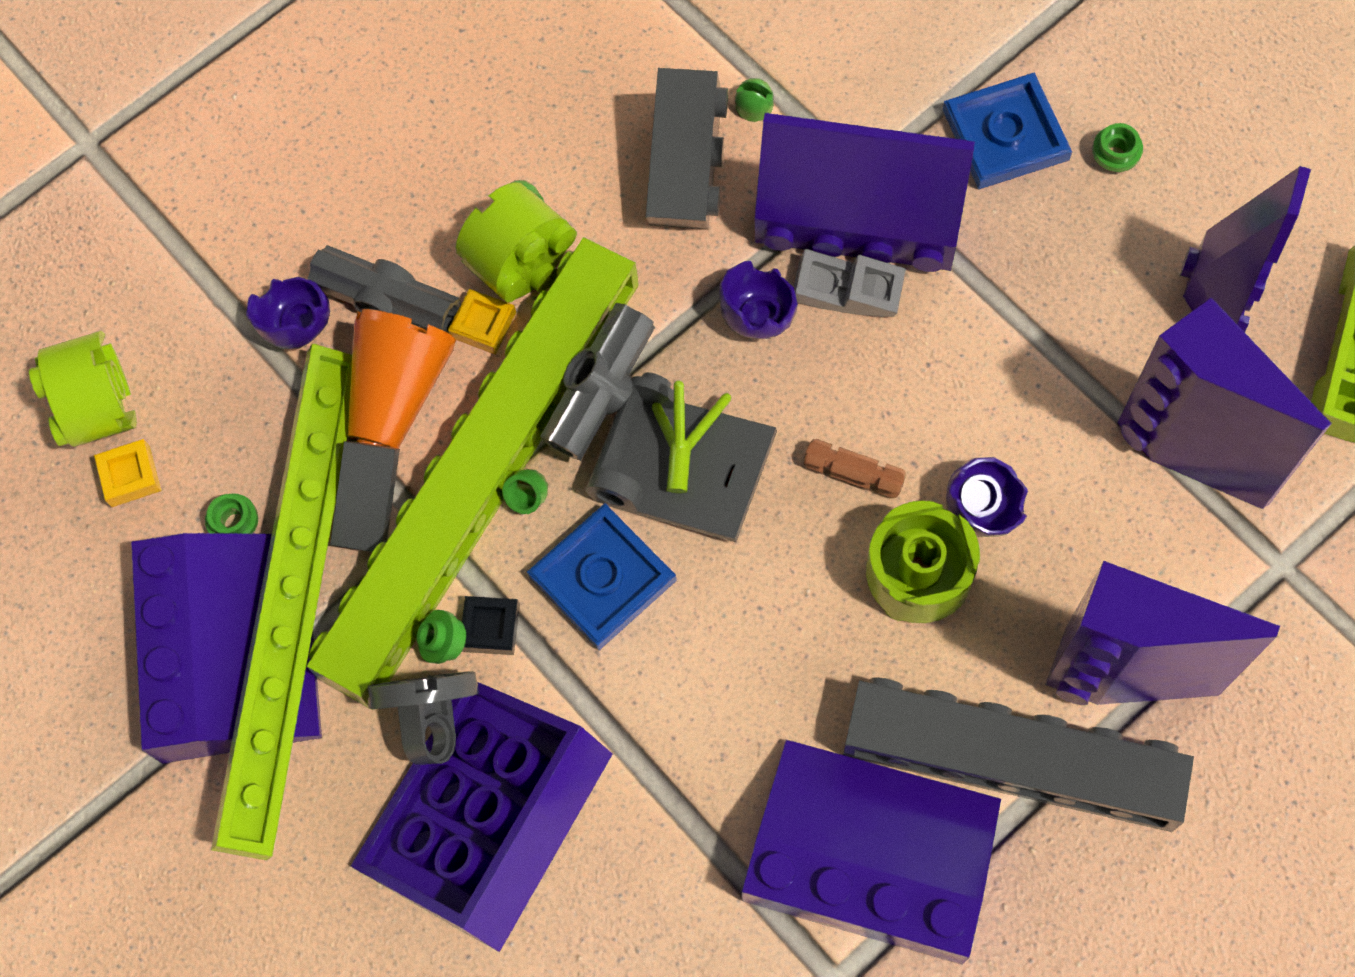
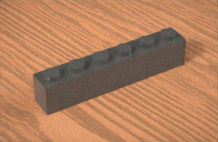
M875 677L871 678L870 683L859 681L843 753L845 756L1168 832H1173L1184 823L1194 756L1178 753L1179 747L1175 744L1161 740H1146L1144 745L1122 740L1123 735L1120 732L1102 727H1091L1088 732L1067 728L1065 720L1050 715H1035L1033 720L1011 715V708L992 702H981L979 707L957 703L955 695L939 690H926L924 695L902 690L903 685L901 683L886 678Z

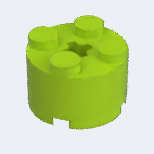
M514 182L503 185L488 195L495 202L483 213L475 208L468 216L459 232L455 248L456 254L462 258L461 262L500 298L509 303L525 296L534 289L541 293L553 285L557 279V269L555 267L560 262L565 251L575 241L577 231L522 183Z
M97 331L39 349L38 355L35 357L36 367L29 369V377L39 399L47 397L54 415L49 417L48 421L51 433L58 446L70 444L73 447H77L134 429L137 426L135 410L129 412L124 410L122 400L126 396L131 395L129 385L112 344L102 346L105 338L103 331Z
M913 501L897 506L883 518L870 542L866 564V578L872 596L885 610L886 614L891 619L897 621L931 623L948 617L964 604L974 581L980 561V548L977 536L969 522L961 515L953 514L944 509L943 505L936 502ZM921 557L924 565L931 564L929 568H921L919 563H912L913 558Z

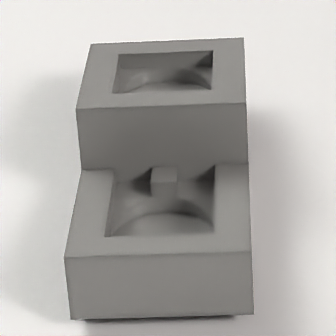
M805 249L800 256L794 283L797 303L842 313L894 317L898 311L906 268L858 255L852 263Z

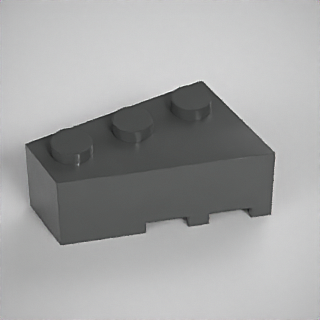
M658 68L646 218L650 226L708 230L710 216H718L720 186H713L715 167H722L724 137H718L720 118H726L728 88L721 87L718 71Z

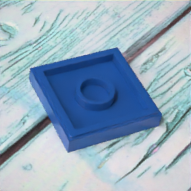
M1035 72L944 101L943 112L955 139L975 141L970 172L978 190L1070 161L1072 150Z
M606 503L527 571L529 578L599 651L677 581L676 574Z

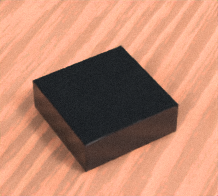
M465 596L462 623L466 630V641L462 652L514 655L520 609L518 599Z

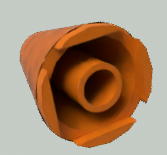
M362 309V312L358 311L354 320L348 420L349 438L360 443L399 449L454 351L456 339L451 334L429 324L426 331L421 327L411 324V318L371 309Z

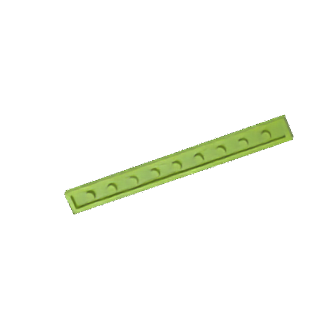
M313 343L306 355L211 851L261 860H268L273 856L336 503L344 441H347L352 355Z

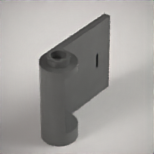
M647 372L643 373L642 376L631 377L633 381L631 394L625 404L616 412L586 487L587 494L602 504L606 503L609 507L736 543L777 433L776 427L721 413L691 450L687 493L668 492L666 488L670 447L652 411V405L654 403L661 404L674 430V390L671 389V383L666 378L655 373ZM685 403V439L708 413V409ZM733 469L728 485L725 487L730 471Z

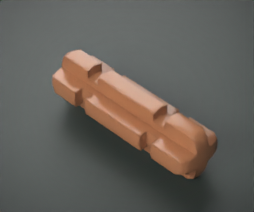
M812 439L804 456L806 468L823 473L825 469L831 471V477L868 490L871 486L877 487V493L891 498H897L900 494L906 478V472L902 468L886 464L885 468L878 465L879 460L839 447L838 451L831 449L833 444L819 439Z

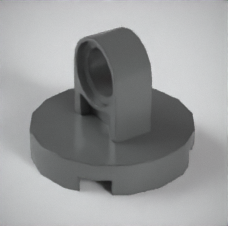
M476 672L431 675L425 678L402 679L369 685L368 707L369 709L398 707L402 745L409 761L415 765L443 764L450 759L456 745L451 700L479 694ZM428 726L433 735V747L430 753L425 744V732Z

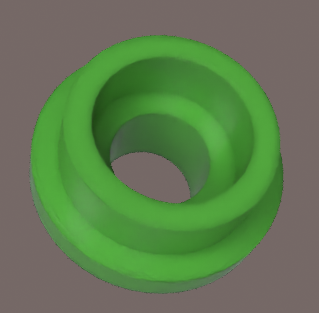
M1115 123L1104 128L1096 135L1092 146V153L1096 162L1104 169L1113 172H1124L1135 167L1140 161L1143 153V143L1138 132L1132 126L1124 123ZM1118 147L1122 149L1124 153H1116L1112 151L1110 148Z
M224 494L214 499L209 505L205 516V525L209 533L253 534L258 525V511L247 497L241 494ZM231 515H241V520L235 526L230 528L225 526L226 520Z
M444 610L431 612L421 623L417 632V643L422 658L434 664H442L456 659L461 654L466 641L464 624L454 614Z

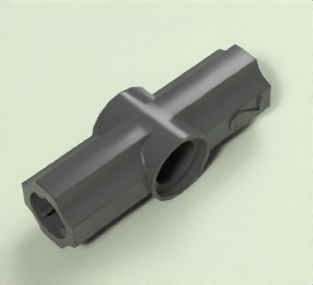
M327 245L322 250L318 249L310 263L308 280L316 282L324 293L353 304L359 312H362V309L389 312L411 318V324L421 327L426 331L429 324L449 333L448 329L461 306L459 297L416 281L413 275L406 269L385 259H378L375 263H371Z
M615 303L592 346L579 352L568 364L563 380L567 390L540 436L543 442L555 450L581 461L605 416L618 411L631 394L633 381L629 374L655 329L654 322L650 318L626 304Z

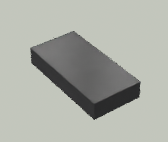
M344 441L330 545L373 552L379 543L387 542L400 449Z

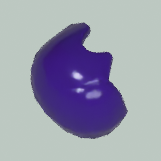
M744 261L728 269L720 282L721 314L732 331L748 338L770 339L780 335L791 326L798 307L794 287L785 278L781 277L778 269L773 268L771 271L763 272L757 270L751 261Z
M294 277L283 281L272 279L270 288L265 295L261 297L254 294L250 295L247 303L246 317L266 342L281 349H299L313 341L328 324L330 303L318 284L312 280L302 277Z
M995 457L972 458L951 475L947 485L946 506L950 512L957 516L961 515L967 520L977 537H999L1010 533L1027 518V515L1024 514V503L1028 489L1018 479L1013 468Z

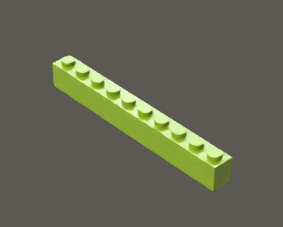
M584 237L574 252L568 251L563 256L557 269V279L549 291L543 290L536 298L531 309V319L522 332L516 331L510 338L505 349L504 361L496 373L490 372L483 380L478 392L479 399L469 414L464 413L457 420L451 433L452 441L442 456L437 455L428 465L424 474V485L415 499L410 498L402 505L396 517L397 527L386 543H379L373 550L367 564L368 572L358 587H351L342 598L338 609L340 615L330 631L322 632L313 643L309 653V659L311 660L307 667L320 681L368 707L369 697L368 686L391 681L417 640L419 626L431 612L435 611L503 503L502 491L504 483L514 473L525 468L542 440L540 436L567 390L563 380L568 364L579 352L592 346L615 303L627 305L638 288L636 262Z

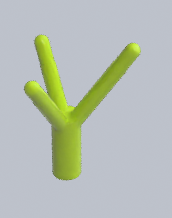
M676 381L673 385L674 430L660 403H654L652 411L670 447L666 490L671 493H687L691 450L729 404L731 395L724 393L685 439L684 384L682 381Z

